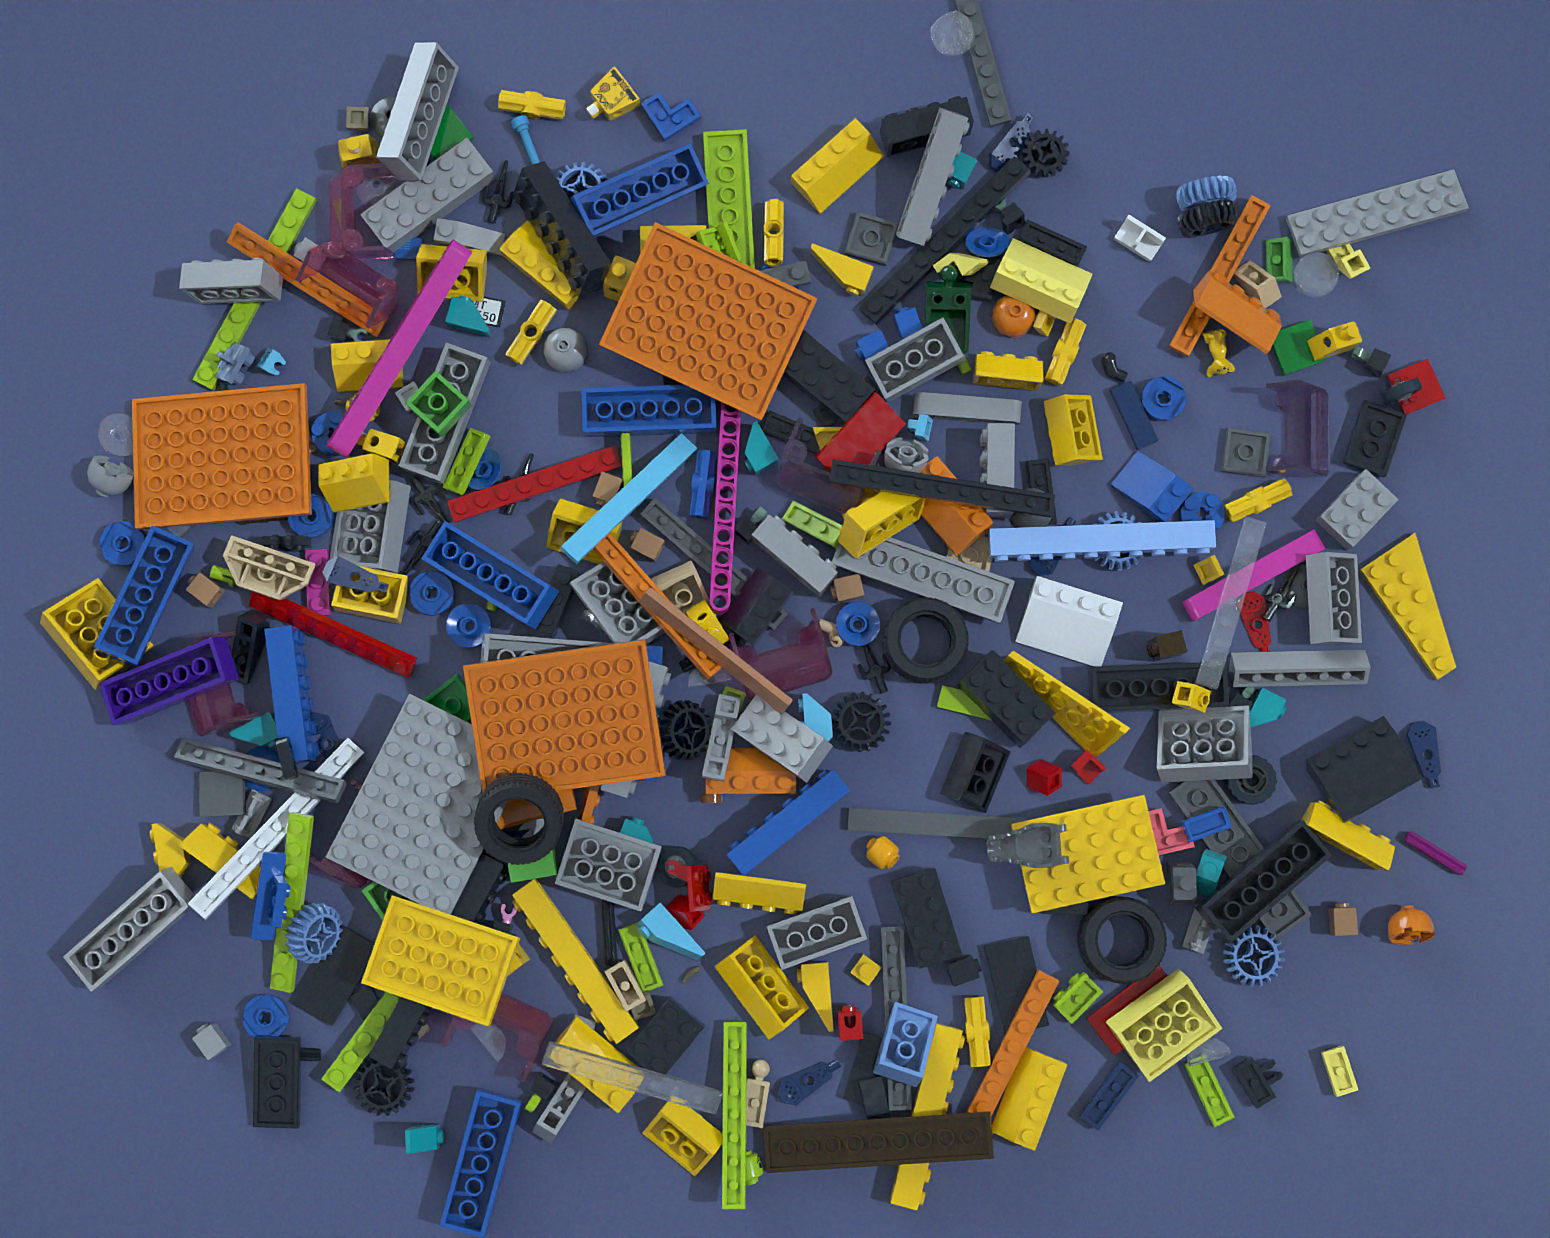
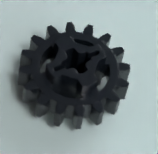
M1045 129L1044 134H1041L1037 130L1036 137L1030 134L1028 137L1029 142H1024L1023 147L1026 149L1022 150L1021 155L1027 157L1023 159V164L1029 163L1028 168L1035 170V176L1042 172L1043 178H1045L1047 173L1050 172L1053 177L1056 170L1061 172L1063 170L1062 165H1066L1068 162L1066 157H1069L1070 151L1065 149L1069 144L1062 143L1063 135L1059 138L1056 137L1057 131L1049 134L1048 129ZM1049 147L1047 156L1042 160L1043 152ZM1032 155L1035 156L1037 163L1034 161Z

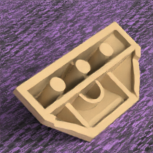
M232 535L223 554L238 587L279 601L307 586L316 566L315 563Z

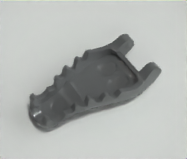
M1034 823L1006 834L989 836L986 843L987 855L990 861H1006L1031 868H1050L1069 864V856H1062L1060 833L1067 831L1066 824Z

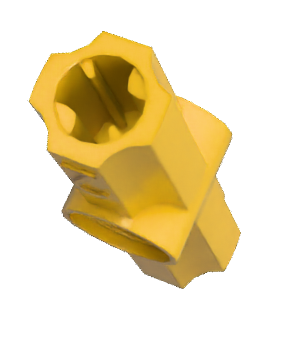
M501 90L498 109L520 113L530 119L545 117L563 120L566 111V100L544 97L542 94L533 91H526L523 94Z
M770 199L765 202L764 264L770 267H778L783 264L784 202L778 199ZM773 231L778 232L777 234H770Z
M540 300L528 320L521 325L519 334L505 355L522 366L535 344L541 340L543 332L556 314L557 309L546 301ZM530 328L537 330L533 337L526 336V331Z
M1073 318L1071 324L1066 323L1061 339L1058 340L1053 351V359L1045 376V380L1049 383L1063 385L1069 367L1073 364L1078 353V345L1087 325L1083 321Z
M1284 478L1264 488L1254 489L1246 493L1244 497L1224 505L1225 514L1230 522L1233 523L1248 515L1260 513L1272 507L1273 504L1293 495L1291 486Z
M984 996L964 998L966 1014L965 1035L966 1041L969 1044L971 1067L989 1066L991 1061L988 1044L990 1032L988 1020H986Z

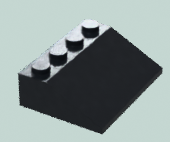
M1384 716L1306 759V771L1344 823L1422 779L1399 736Z

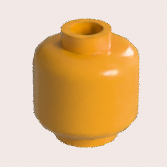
M881 836L877 839L873 837L866 845L868 849L866 853L867 859L879 869L892 868L900 857L898 846L886 836Z

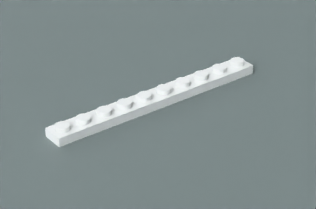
M347 738L315 772L341 779L364 756V752ZM294 793L194 896L188 905L206 920L261 863L263 852H272L287 836L289 813L296 812L307 815L321 799Z

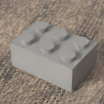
M1365 469L1349 483L1315 521L1343 548L1349 550L1365 536L1399 499Z

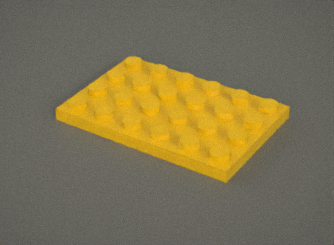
M1145 795L1011 824L1012 831L1021 829L1029 824L1045 822L1066 824L1067 831L1060 833L1062 856H1069V864L1050 868H1031L1020 865L1031 913L1165 884Z
M392 895L361 983L490 1027L520 938Z

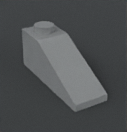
M437 218L434 241L437 246H448L454 239L468 249L487 250V254L502 256L499 249L504 244L505 234L459 221Z
M568 1073L532 1132L551 1144L586 1087Z

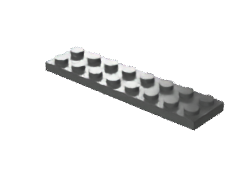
M1215 780L1184 781L1168 792L1186 819L1225 806L1232 828L1201 838L1208 850L1227 856L1223 871L1229 878L1264 849ZM1293 889L1266 912L1259 921L1264 928L1268 929L1269 934H1276L1274 941H1276L1312 914Z

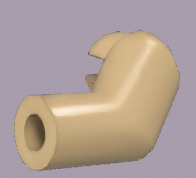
M820 619L817 629L828 633L833 647H840L844 640L839 636L836 624Z

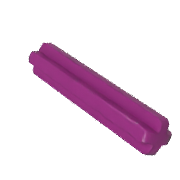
M1409 832L1404 839L1406 843L1454 873L1462 875L1466 871V864L1418 834Z

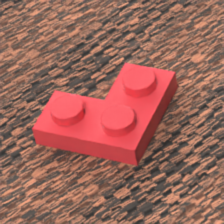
M1162 808L1148 811L1159 855L1195 847L1194 842H1188L1183 826L1167 830Z

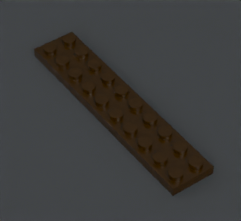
M991 1111L763 1126L766 1173L995 1158Z

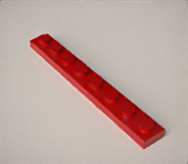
M616 445L449 500L447 503L454 523H458L601 475L602 472L607 473L622 468V462Z
M251 592L250 607L405 677L410 678L412 676L417 657L286 598L279 601Z

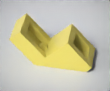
M1350 244L1326 251L1333 265L1350 279L1370 269L1361 250L1359 249L1354 252Z
M949 253L935 263L933 267L937 273H940L941 269L946 265L957 266L962 276L973 275L989 262L987 259L966 254Z

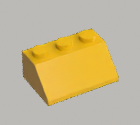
M421 244L416 257L418 294L447 246ZM469 249L472 251V254L445 298H459L461 295L471 298L472 301L483 302L487 273V250Z
M390 339L331 344L332 368L337 392L359 391ZM403 367L390 389L404 387Z
M983 351L975 357L972 384L1038 391L1043 383V361H1038L1037 357L1026 356L1024 359L1016 358V355L1003 354L1002 357L994 356L993 352Z
M1064 394L1044 401L1055 466H1070L1103 460L1091 395Z
M371 453L318 464L319 487L333 512L337 513L389 502V459Z
M560 498L552 513L546 548L564 553L560 549L561 546L599 510ZM622 522L610 532L617 542ZM593 550L583 558L597 564L603 562Z
M361 567L377 575L380 582L388 584L387 592L375 590L370 593L336 585L331 604L335 611L401 624L406 604L408 576ZM358 574L352 577L353 582L360 580V575Z
M674 1094L642 1132L643 1135L694 1176L715 1155L723 1143V1134Z

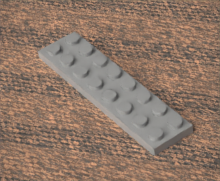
M1453 169L1287 215L1286 221L1299 257L1302 258L1327 251L1328 249H1334L1467 212L1469 207Z
M891 537L857 559L839 544L832 560L836 567L922 597L943 600V602L952 605L953 608L998 624L1001 623L1015 582L1014 580Z

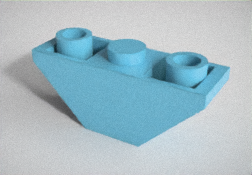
M807 693L802 694V699H798L799 713H804V721L800 722L829 742L833 737L831 714Z

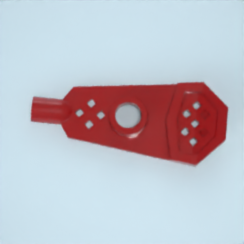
M1256 591L1245 593L1236 605L1253 646L1259 648L1260 652H1269L1268 646L1271 643L1268 621L1262 618L1266 612L1265 597ZM1255 621L1261 622L1262 627L1260 629L1254 627Z

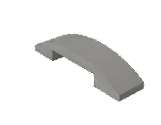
M719 694L702 778L724 782L734 731L731 729L737 721L741 698Z

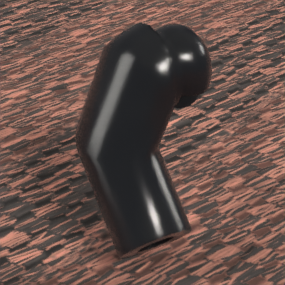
M1111 352L1106 353L1102 358L1105 374L1124 383L1128 372L1117 367L1115 354Z

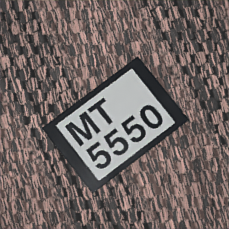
M484 296L483 302L471 301L476 305L487 326L501 327L506 304L505 300Z

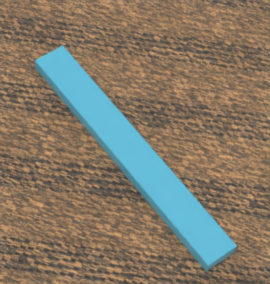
M681 433L571 536L560 549L576 564L580 562L696 452L697 447Z

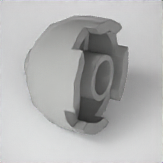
M560 328L548 335L544 343V356L547 363L556 371L561 373L576 371L585 363L587 345L579 332L571 328Z
M899 437L888 442L884 453L886 468L920 473L928 463L929 451L919 441L913 439L912 443L902 441L903 438Z
M94 456L88 466L87 475L88 481L96 489V493L108 497L109 495L122 494L132 483L134 471L122 462H120L119 466L108 462L109 457Z

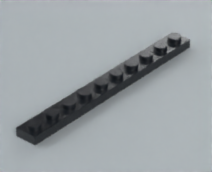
M1014 156L860 307L861 312L877 325L934 269L933 265L948 255L1031 173L1030 169Z
M835 459L832 460L829 483L1048 518L1053 516L1055 494Z

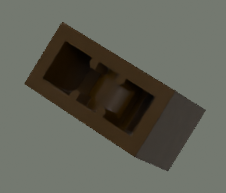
M1182 630L1155 636L1150 639L1149 645H1147L1149 657H1153L1154 662L1188 652Z

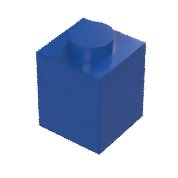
M904 307L897 310V314H894L893 321L900 340L923 329L915 307L911 309Z
M878 330L857 340V348L854 350L858 359H863L866 365V359L885 350L889 345L881 330Z

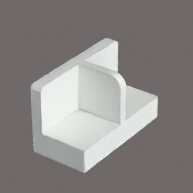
M1128 215L1113 240L1148 262H1151L1166 238L1131 215Z

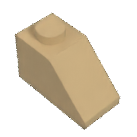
M1251 260L1239 267L1233 274L1250 298L1254 296L1259 299L1265 308L1282 297L1275 277Z
M626 960L604 971L626 1012L646 1001L637 979Z

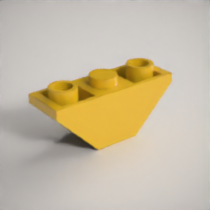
M162 823L151 824L150 838L152 843L155 842L154 861L159 866V871L172 867L178 876L182 878L191 864L190 853L179 846L184 838Z

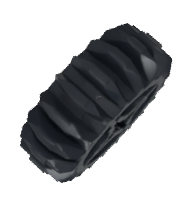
M1230 200L1206 202L1191 207L1179 215V230L1184 237L1189 238L1218 233L1226 228H1230L1238 221L1237 208L1233 201Z
M854 692L852 693V701L845 696L843 698L846 702L845 705L841 702L837 703L841 711L834 709L832 712L838 715V718H831L832 723H838V726L832 727V731H840L835 738L836 740L841 737L844 738L841 743L842 746H845L847 741L850 742L849 750L851 751L854 745H858L857 751L861 752L862 745H865L868 752L871 750L870 743L877 748L879 747L876 742L877 739L881 742L885 741L881 733L888 735L890 732L884 729V726L891 725L890 721H884V718L890 717V713L883 714L882 712L887 706L886 704L881 707L878 706L881 701L880 698H877L875 703L871 701L873 698L871 693L868 699H864L865 693L861 692L860 699H857ZM866 704L874 710L867 714H862L854 705ZM849 709L853 722L844 729L842 719L845 711ZM878 715L879 729L873 735L869 722ZM857 716H861V719L862 717L867 718L871 716L864 723L865 728H861V725L860 727L851 728L858 721ZM855 730H860L868 739L856 740L848 734Z
M677 700L674 703L667 704L668 708L661 710L663 716L657 718L660 721L658 725L661 745L663 746L662 752L668 753V757L679 761L699 757L700 752L706 751L704 745L709 744L707 738L711 736L709 728L712 725L707 723L710 716L704 715L706 709L699 708V704L692 703L690 700Z
M370 1057V1064L366 1061L362 1063L365 1070L359 1068L356 1071L362 1077H355L353 1080L355 1083H360V1086L353 1088V1091H360L361 1093L355 1098L356 1100L361 1098L365 1100L360 1105L362 1108L367 1104L370 1105L368 1108L369 1113L377 1108V1116L381 1115L383 1109L386 1116L390 1115L391 1109L394 1113H398V1105L402 1108L407 1106L403 1099L408 1101L412 1099V1096L407 1092L415 1091L414 1087L408 1086L410 1083L415 1082V1078L408 1079L407 1076L413 1073V1071L410 1069L405 1072L404 1068L408 1065L406 1062L403 1067L395 1070L398 1073L397 1075L388 1076L380 1068V1066L385 1065ZM374 1070L375 1084L368 1089L367 1079L370 1072ZM382 1079L384 1081L394 1080L386 1087L387 1090H385V1087L375 1090L382 1083ZM401 1080V1092L395 1100L393 1086ZM380 1093L389 1103L376 1101L371 1095Z

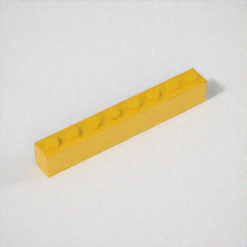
M532 880L512 895L514 897L512 901L519 912L524 911L528 917L525 919L531 930L536 929L540 934L538 939L545 949L550 948L554 954L551 956L552 960L558 968L560 966L566 971L564 977L571 986L575 984L580 992L577 995L584 1005L588 1003L593 1011L590 1014L597 1023L601 1022L606 1028L603 1032L610 1042L614 1040L617 1044L637 1030L640 1025L635 1021L629 1010L625 1011L615 990L538 880Z
M936 1023L923 1079L919 1082L911 1116L946 1114L948 1102H945L946 1095L952 1092L954 1080H951L953 1071H957L960 1058L956 1057L958 1048L962 1049L965 1041V1036L962 1035L963 1031L961 1029ZM929 1163L898 1165L890 1196L891 1204L913 1210H918V1206L923 1205L926 1192L922 1191L924 1182L928 1183L931 1175V1169H928Z

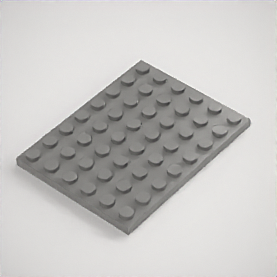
M409 694L326 858L423 906L451 915L484 850L474 830L475 812L483 792L472 724ZM508 801L500 804V806L495 810L494 815L496 823L498 822Z

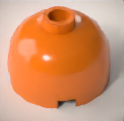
M1004 295L996 302L992 310L991 320L994 328L1001 335L1018 338L1031 330L1036 311L1034 307Z
M1403 906L1400 908V911L1394 913L1389 919V940L1392 944L1411 945V941L1419 939L1420 943L1429 941L1435 937L1432 919L1424 911L1414 909V906Z

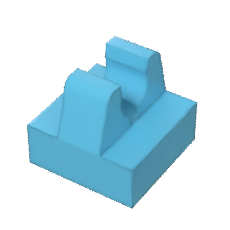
M267 348L256 366L268 373L279 375L280 372L275 370L274 364L279 362L285 365L286 361L280 353L274 349Z
M919 414L918 420L908 419L907 429L915 432V436L919 440L929 441L933 420L928 415Z

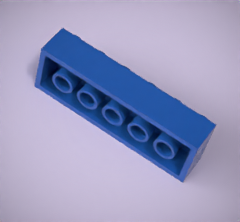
M691 143L577 193L569 199L595 237L708 185L709 182Z
M686 385L582 388L583 434L585 437L621 436L622 433H630V435L717 432L716 399Z
M444 521L421 558L535 630L559 593L558 590L446 521Z
M153 525L151 526L94 645L95 651L135 668L139 666L194 550V543Z
M292 625L264 629L277 738L289 736L296 764L315 762L316 756H319V748L317 742L314 743L313 734H316V724L314 720L311 721L310 719L314 706L312 698H309L308 690L311 689V682L309 676H306L305 670L308 667V658L306 654H303V646L306 644L304 632H301V629Z
M827 769L816 777L817 783L813 786L808 783L799 790L800 796L797 799L789 798L781 805L782 811L778 814L773 811L763 819L765 822L763 826L759 829L757 826H754L746 833L748 838L743 842L737 840L728 847L730 852L727 856L743 876L850 791L834 769L830 772Z
M479 1088L476 1091L440 1227L481 1238L487 1235L523 1099Z

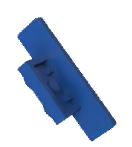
M263 852L250 934L252 940H273L275 927H281L282 919L286 918L287 907L285 905V898L289 897L290 884L287 883L283 876L286 861L285 853Z

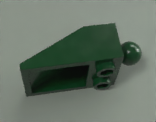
M946 265L940 272L944 282L926 281L925 327L944 318L961 351L968 353L972 288L970 282H953L958 277V271L954 266ZM936 295H940V296H942V299H941V300H938V299H935V300H934V297H935ZM962 295L964 297V300H956L957 296Z

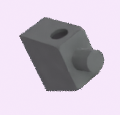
M1167 862L1168 905H1191L1197 900L1196 868L1190 862Z

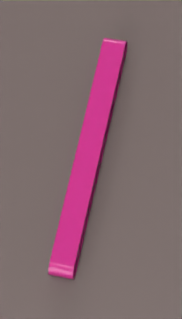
M454 239L449 243L326 445L328 448L345 458L350 454L470 258L471 250Z
M722 402L709 601L710 609L717 615L726 613L730 605L741 411L728 412L725 409L726 404ZM730 425L736 431L729 434L724 431V427ZM725 447H731L734 453L726 455L722 450ZM729 468L733 471V475L726 477L721 471ZM722 490H729L732 496L730 498H723L720 492ZM726 511L731 517L728 520H722L719 517V513ZM720 533H726L730 539L726 542H721L717 536ZM718 555H725L728 558V562L720 564L717 562L716 557ZM722 576L726 578L727 583L724 586H719L716 584L715 579ZM721 598L726 602V605L723 608H718L714 605V600Z

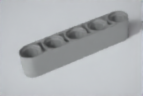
M917 392L914 393L912 415L919 417V414H925L931 419L1019 425L1022 402L1013 399Z

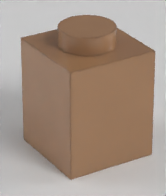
M602 472L593 493L594 500H597L596 504L602 507L607 504L622 489L623 479Z
M640 528L639 532H634L629 543L632 544L630 547L632 551L656 562L665 545V540Z
M200 572L198 575L195 574L190 578L187 583L189 586L186 589L210 608H213L225 592L222 587Z
M860 574L834 579L833 586H830L832 598H837L838 604L864 598Z
M1335 903V908H1328L1330 935H1358L1356 907H1349V903Z

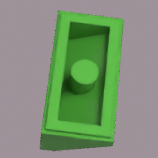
M1288 237L1266 240V272L1274 276L1277 283H1293L1292 240Z

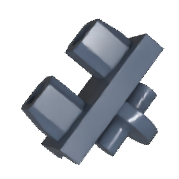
M234 342L232 347H228L224 354L218 352L216 356L221 361L217 366L220 369L215 377L230 384L240 385L245 378L244 374L239 371L242 364L249 367L255 359L249 352L251 349Z

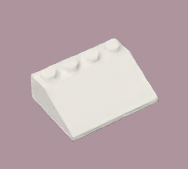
M1037 576L1034 579L1015 642L1093 667H1101L1123 602Z

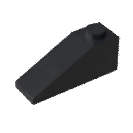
M252 609L238 616L231 654L239 677L237 681L248 684L251 680L266 642L264 629L269 628L271 616Z

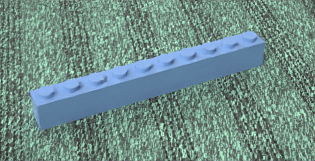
M1215 520L989 529V558H995V562L1008 561V558L1017 557V561L1031 560L1030 557H1039V560H1052L1053 556H1062V559H1075V555H1084V558L1091 559L1098 558V554H1107V558L1120 557L1122 553H1129V557L1143 556V553L1151 552L1152 556H1163L1165 552H1174V555L1188 554L1187 551H1196V554H1209L1210 550L1216 548Z

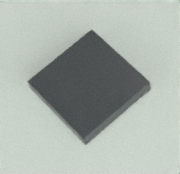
M857 211L844 254L886 266L899 223Z
M1227 427L1221 472L1265 478L1271 433Z
M216 771L199 772L200 817L245 815V779Z

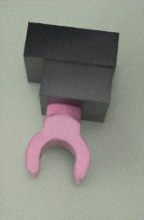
M503 904L501 907L502 922L494 921L493 929L516 936V934L511 933L513 928L511 921L512 917L517 913V908L514 906L513 912L507 914L505 912L506 905Z

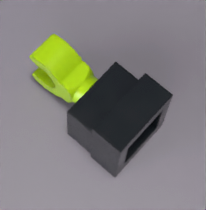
M541 1072L530 1089L534 1094L525 1109L533 1113L542 1098L544 1100L549 1098L558 1082Z

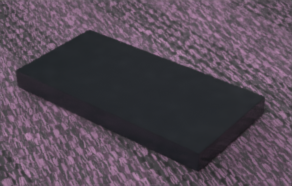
M343 924L340 925V928L343 929L339 933L341 939L337 940L336 943L338 948H333L332 955H327L326 960H320L316 964L294 1001V1004L331 1026L335 1024L363 977L375 943Z
M1029 936L985 946L1004 1034H1006L1037 973ZM1046 1009L1036 1029L1049 1026Z
M255 1036L253 1127L298 1129L300 1127L301 1037Z

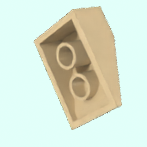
M692 561L651 578L671 603L685 615H687L686 610L702 600H705L709 606L710 600ZM706 614L701 615L698 620L704 619Z

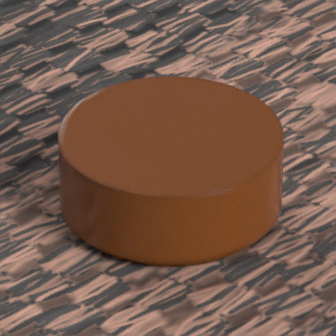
M700 794V803L723 802V794Z

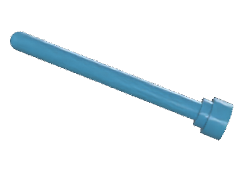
M522 115L511 120L513 130L520 134L531 164L539 163L540 160L528 132L530 123L527 116Z

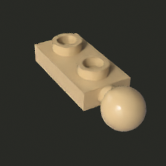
M757 1060L753 1063L752 1073L755 1079H747V1126L763 1128L770 1086L769 1081H763L770 1071L769 1064L765 1060Z

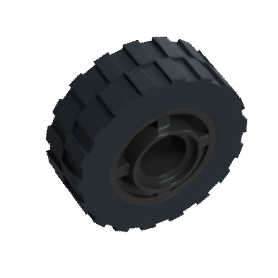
M1252 755V774L1256 776V784L1249 786L1246 783V778L1226 779L1225 784L1228 787V792L1231 793L1234 799L1244 804L1255 805L1265 802L1276 790L1277 774L1273 769V765L1268 763V760Z

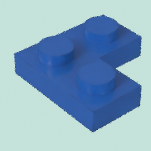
M660 92L641 103L642 108L664 141L701 119V115L690 98L673 109H670Z

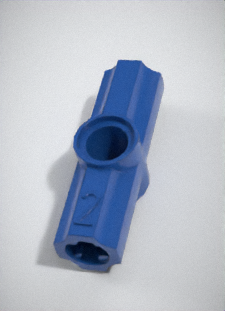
M698 450L696 468L691 483L692 499L689 514L691 517L708 519L711 495H713L715 485L716 452L710 450Z

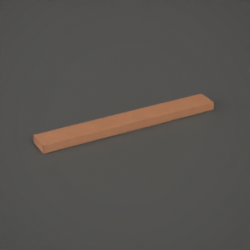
M649 588L645 592L640 603L782 714L791 704L792 698L654 589Z

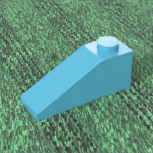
M661 903L636 924L639 933L645 939H649L655 944L696 961L705 954L702 948Z

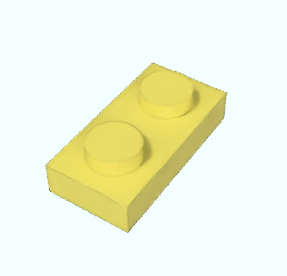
M1339 1046L1321 1052L1334 1095L1339 1097L1358 1091L1345 1047Z

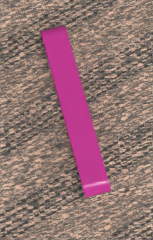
M1314 529L1188 598L1182 604L1193 622L1306 560V555L1319 553L1326 548Z

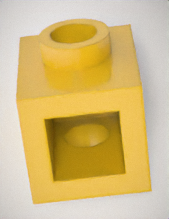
M1178 681L1172 703L1187 710L1205 713L1210 701L1211 691L1196 684Z

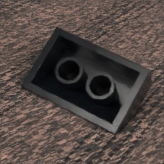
M757 567L730 603L728 611L722 614L718 621L754 647L793 595V591L775 577Z
M965 732L940 794L986 813L1011 751L984 737Z

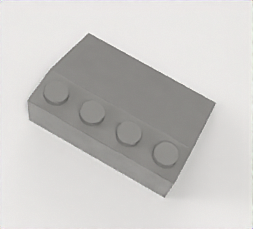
M389 480L388 503L337 512L330 560L340 556L361 567L398 573L411 486L395 480Z
M604 562L569 583L614 644L646 639L647 644L666 633Z
M1249 706L1206 708L1205 713L1187 709L1159 711L1157 771L1161 782L1252 778Z
M575 819L555 884L642 911L662 846Z

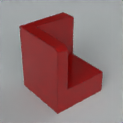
M1088 750L1083 751L1069 766L1087 784H1091L1101 772L1106 770V767Z
M1043 759L1038 760L1027 767V787L1049 796L1062 787V768Z
M677 895L666 906L668 912L684 929L693 930L705 917L703 911L690 912L689 897Z

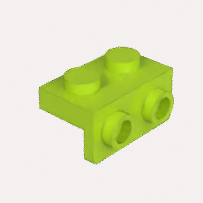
M727 221L722 222L717 227L700 230L696 233L699 243L739 262L742 261L741 252L735 244L732 229L729 228Z
M1085 972L1081 974L1076 973L1069 980L1070 986L1065 991L1060 989L1053 997L1055 1001L1052 1005L1071 1024L1103 993Z

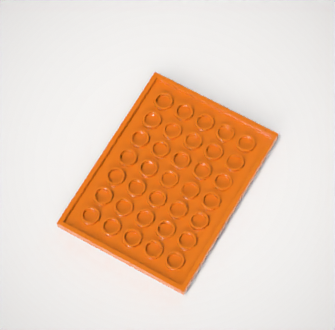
M655 222L599 345L754 418L762 420L818 298Z
M305 383L132 399L135 529H150L152 525L158 528L312 515L307 385Z
M646 639L463 665L482 792L492 781L497 780V778L503 775L507 776L510 773L533 774V776H538V778L547 781L556 791L666 775Z

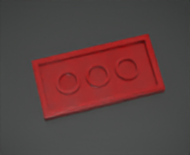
M874 392L816 454L815 458L829 472L831 471L833 459L868 465L906 423L878 393Z
M1160 966L1147 978L1128 985L1086 1018L1113 1055H1116L1124 1048L1106 1021L1167 977Z

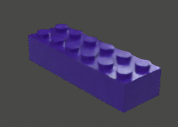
M211 637L100 682L99 685L113 726L130 724L239 680L226 637Z

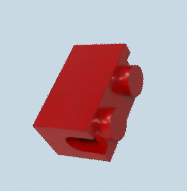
M855 1004L842 1005V1010H837L840 1041L863 1039L860 1008H856Z

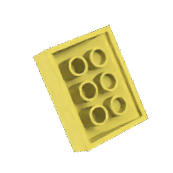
M1013 238L990 288L1071 324L1093 274Z
M1179 968L1106 1021L1115 1037L1149 1082L1222 1029L1191 980Z

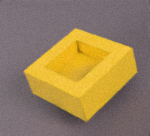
M1040 310L1035 316L1033 327L1040 335L1048 337L1056 317Z
M1215 555L1193 565L1203 585L1225 575Z
M863 954L850 973L869 986L882 967Z

